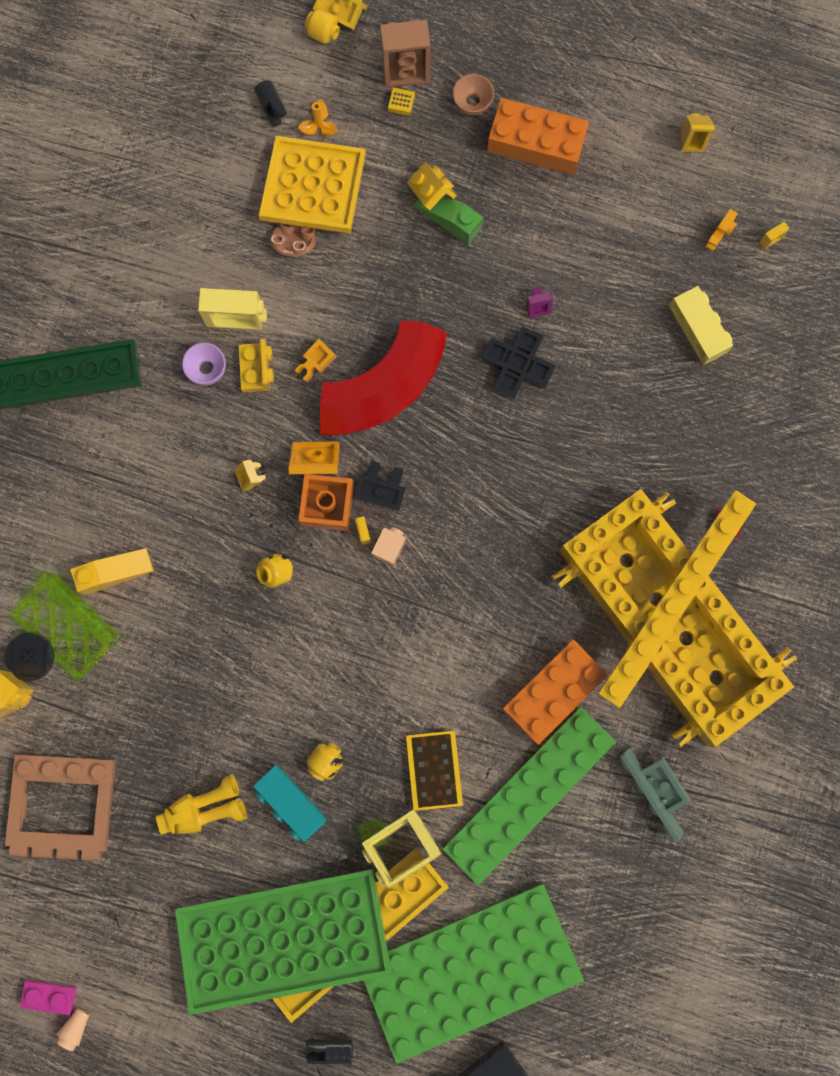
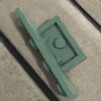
M626 749L620 755L622 766L634 777L636 788L648 799L649 807L653 814L658 815L661 819L665 833L672 837L675 842L679 841L684 831L672 812L690 803V797L664 757L642 768L631 749Z

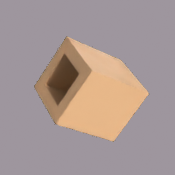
M391 527L390 530L383 528L371 553L372 557L394 567L406 543V537H403L404 533L394 527Z

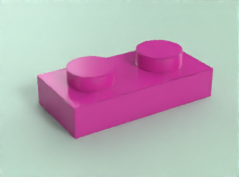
M26 980L24 982L20 1008L71 1015L74 1009L77 987Z

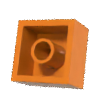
M304 474L298 520L300 525L303 527L349 531L354 490L353 479Z

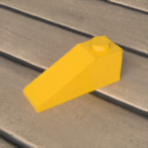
M146 548L92 561L70 569L77 592L85 596L154 572Z

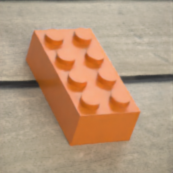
M501 98L490 132L487 152L574 175L589 121Z
M573 639L501 710L535 745H539L608 674Z

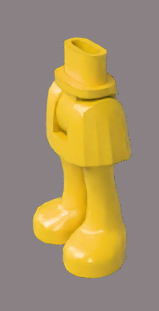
M231 774L224 777L220 786L208 793L196 797L190 794L181 797L170 805L169 808L165 809V813L156 815L160 834L163 835L169 832L172 834L201 832L202 825L222 818H232L237 822L246 820V808L240 798L202 813L199 809L212 803L238 796L239 787L234 775Z

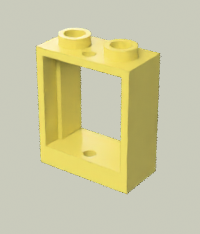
M200 288L198 312L206 327L262 330V322L266 323L267 309L264 308V301L260 300L258 291Z
M415 810L410 811L362 843L365 848L362 850L364 857L369 864L374 863L378 870L375 873L377 879L382 886L387 885L388 888L394 887L442 855ZM410 823L429 855L393 878L374 845Z

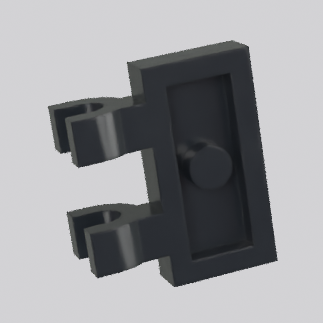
M371 460L367 476L359 475L353 498L400 511L406 487L400 486L404 474L403 469L394 467L390 483L377 480L381 463Z

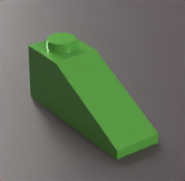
M446 195L431 210L426 208L419 198L413 205V207L466 245H469L482 229L483 216L466 204Z

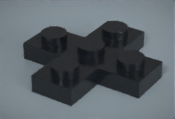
M522 326L513 346L491 337L481 361L502 369L493 391L515 400L523 380L546 389L556 365L535 357L544 335Z

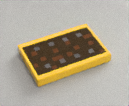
M455 731L406 736L413 810L463 806Z

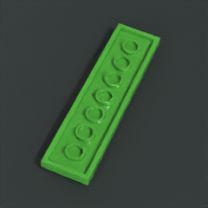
M579 707L446 844L443 850L479 886L616 741L582 707Z

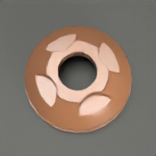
M465 75L454 85V103L461 112L467 115L482 114L492 105L494 99L493 85L482 75ZM470 96H476L480 102L475 106H471L466 100Z

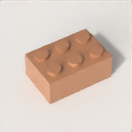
M415 19L410 22H389L380 25L385 88L430 83L431 45L427 20Z

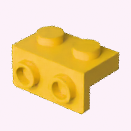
M426 162L413 173L407 182L423 205L429 210L446 193L453 199L457 196L452 190L454 185L444 176V172L436 165L432 168Z

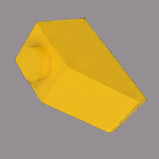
M694 113L685 116L681 125V152L705 151L715 130V125L708 115Z

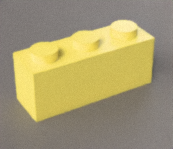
M699 286L672 300L669 307L703 365L729 352L733 347L731 335L724 331L720 324L721 320L718 313L712 310L707 294L701 291Z

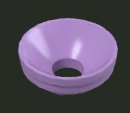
M198 343L187 350L182 366L184 373L192 382L201 386H208L222 378L226 370V360L222 351L217 346L210 343ZM205 362L213 364V370L209 374L200 372V367Z

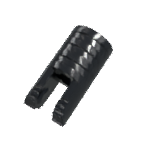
M269 80L260 82L255 87L254 92L270 123L277 127L281 124V117L286 116L287 111L273 83Z
M308 1039L306 1041L307 1051H312L306 1056L308 1064H352L353 1039Z

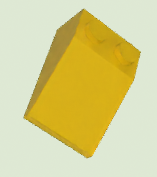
M0 670V718L19 710V708H24L32 698L30 695L34 692V689L23 680L14 676L12 672Z

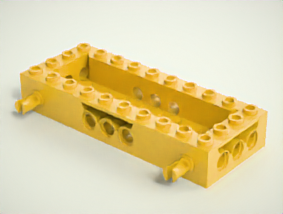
M642 489L638 490L564 544L559 552L568 565L551 576L553 581L565 576L557 585L560 589L577 576L629 645H631L656 607L650 603V595L657 593L662 598L691 555L690 551L661 515L676 504L674 499L662 504L670 495L668 492H665L664 495L652 503ZM622 555H629L632 558L633 564L631 567L627 568L621 565L620 557ZM709 576L647 667L687 720V724L671 734L672 739L684 735L676 743L680 748L696 735L699 736L706 747H717L794 688L782 672L784 668L797 660L796 656H791L784 660L792 650L786 647L772 658ZM682 632H688L691 635L692 641L689 645H683L680 642L679 636ZM712 671H717L721 674L722 680L718 685L710 681L709 676Z

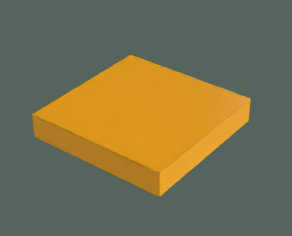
M292 442L289 474H338L339 442Z

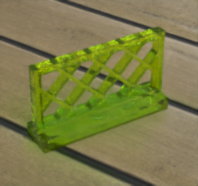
M45 572L38 579L40 581L38 585L14 610L11 616L28 633L35 632L40 634L39 624L50 623L51 638L47 639L51 641L55 659L77 681H81L122 637L55 572ZM43 588L49 593L50 604H39V593ZM50 606V621H39V607ZM55 606H63L66 609L67 620H56ZM26 607H33L34 621L27 622L20 615ZM73 622H79L83 626L84 637H73ZM56 623H67V637L56 638ZM84 639V654H73V640ZM89 639H97L103 645L98 653H90ZM56 640H67L68 654L61 655L57 651ZM73 657H84L85 667L80 673L73 666Z

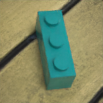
M275 765L253 786L257 790L255 792L256 797L263 804L268 802L272 806V814L281 823L285 821L291 827L288 831L297 841L302 839L305 842L328 820L279 765Z

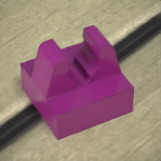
M541 287L531 289L533 296H528L527 302L529 318L552 314L553 298L551 292L543 293Z

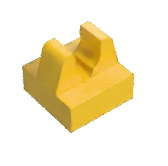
M251 460L242 461L234 470L242 492L251 490L265 479V475L258 476L256 474V470L261 467L260 463L252 462Z

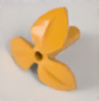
M318 99L317 102L312 104L314 121L305 120L298 126L299 131L307 135H314L318 128H320L324 136L333 135L338 131L337 126L333 122H324L328 116V110L322 99Z

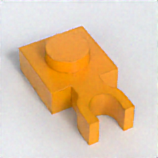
M732 209L728 211L705 247L713 252L723 236L731 234L737 225L734 222L738 215L737 212Z
M318 339L303 355L307 361L304 364H300L295 371L300 374L302 370L307 369V374L303 379L308 382L312 378L315 369L322 373L337 355Z

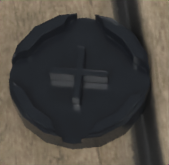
M35 632L22 633L18 637L16 636L8 644L5 653L8 670L10 669L14 676L23 681H35L43 678L52 669L55 660L54 649L50 641L43 635Z

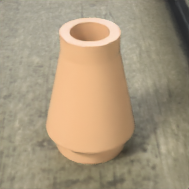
M76 1008L72 1016L56 1034L58 1037L55 1043L67 1050L74 1051L75 1047L80 1045L90 1014Z

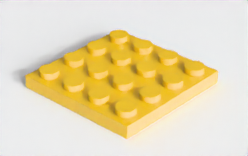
M276 136L259 219L261 221L351 234L366 149Z

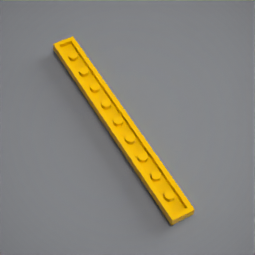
M737 490L731 494L598 692V695L617 708L622 706L755 507V502Z

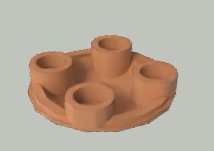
M280 223V226L271 234V245L277 252L285 256H302L315 247V228Z

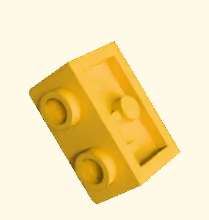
M316 0L313 10L323 9L335 15L339 23L354 30L362 10H366L367 5L362 2L363 0Z
M260 339V343L239 345L242 392L269 391L270 383L274 382L273 368H269V360L273 359L272 347L267 345L265 339Z

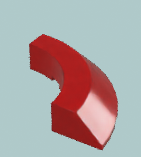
M401 320L392 348L374 368L350 380L323 382L320 401L319 434L322 436H338L362 430L366 431L399 415L401 411L418 399L434 377L445 349L447 332L424 322Z

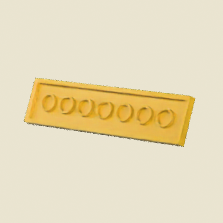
M416 847L389 870L391 876L394 878L423 859L424 855ZM430 863L392 888H388L387 885L382 886L379 880L376 881L386 941L449 888ZM333 987L273 998V1000L292 1023Z

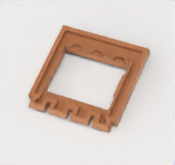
M15 755L5 846H10L9 855L28 857L30 847H32V857L53 858L55 849H57V859L78 860L79 851L82 850V860L100 861L102 852L107 851L116 760ZM27 781L98 785L94 835L23 832V818L26 816L28 793H26Z

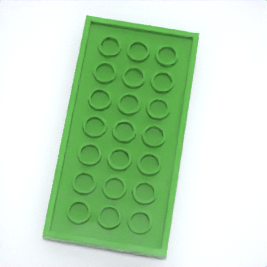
M374 869L175 909L189 1015L392 975Z
M541 883L389 949L392 975L364 980V983L397 1064L579 984L584 979L545 886Z

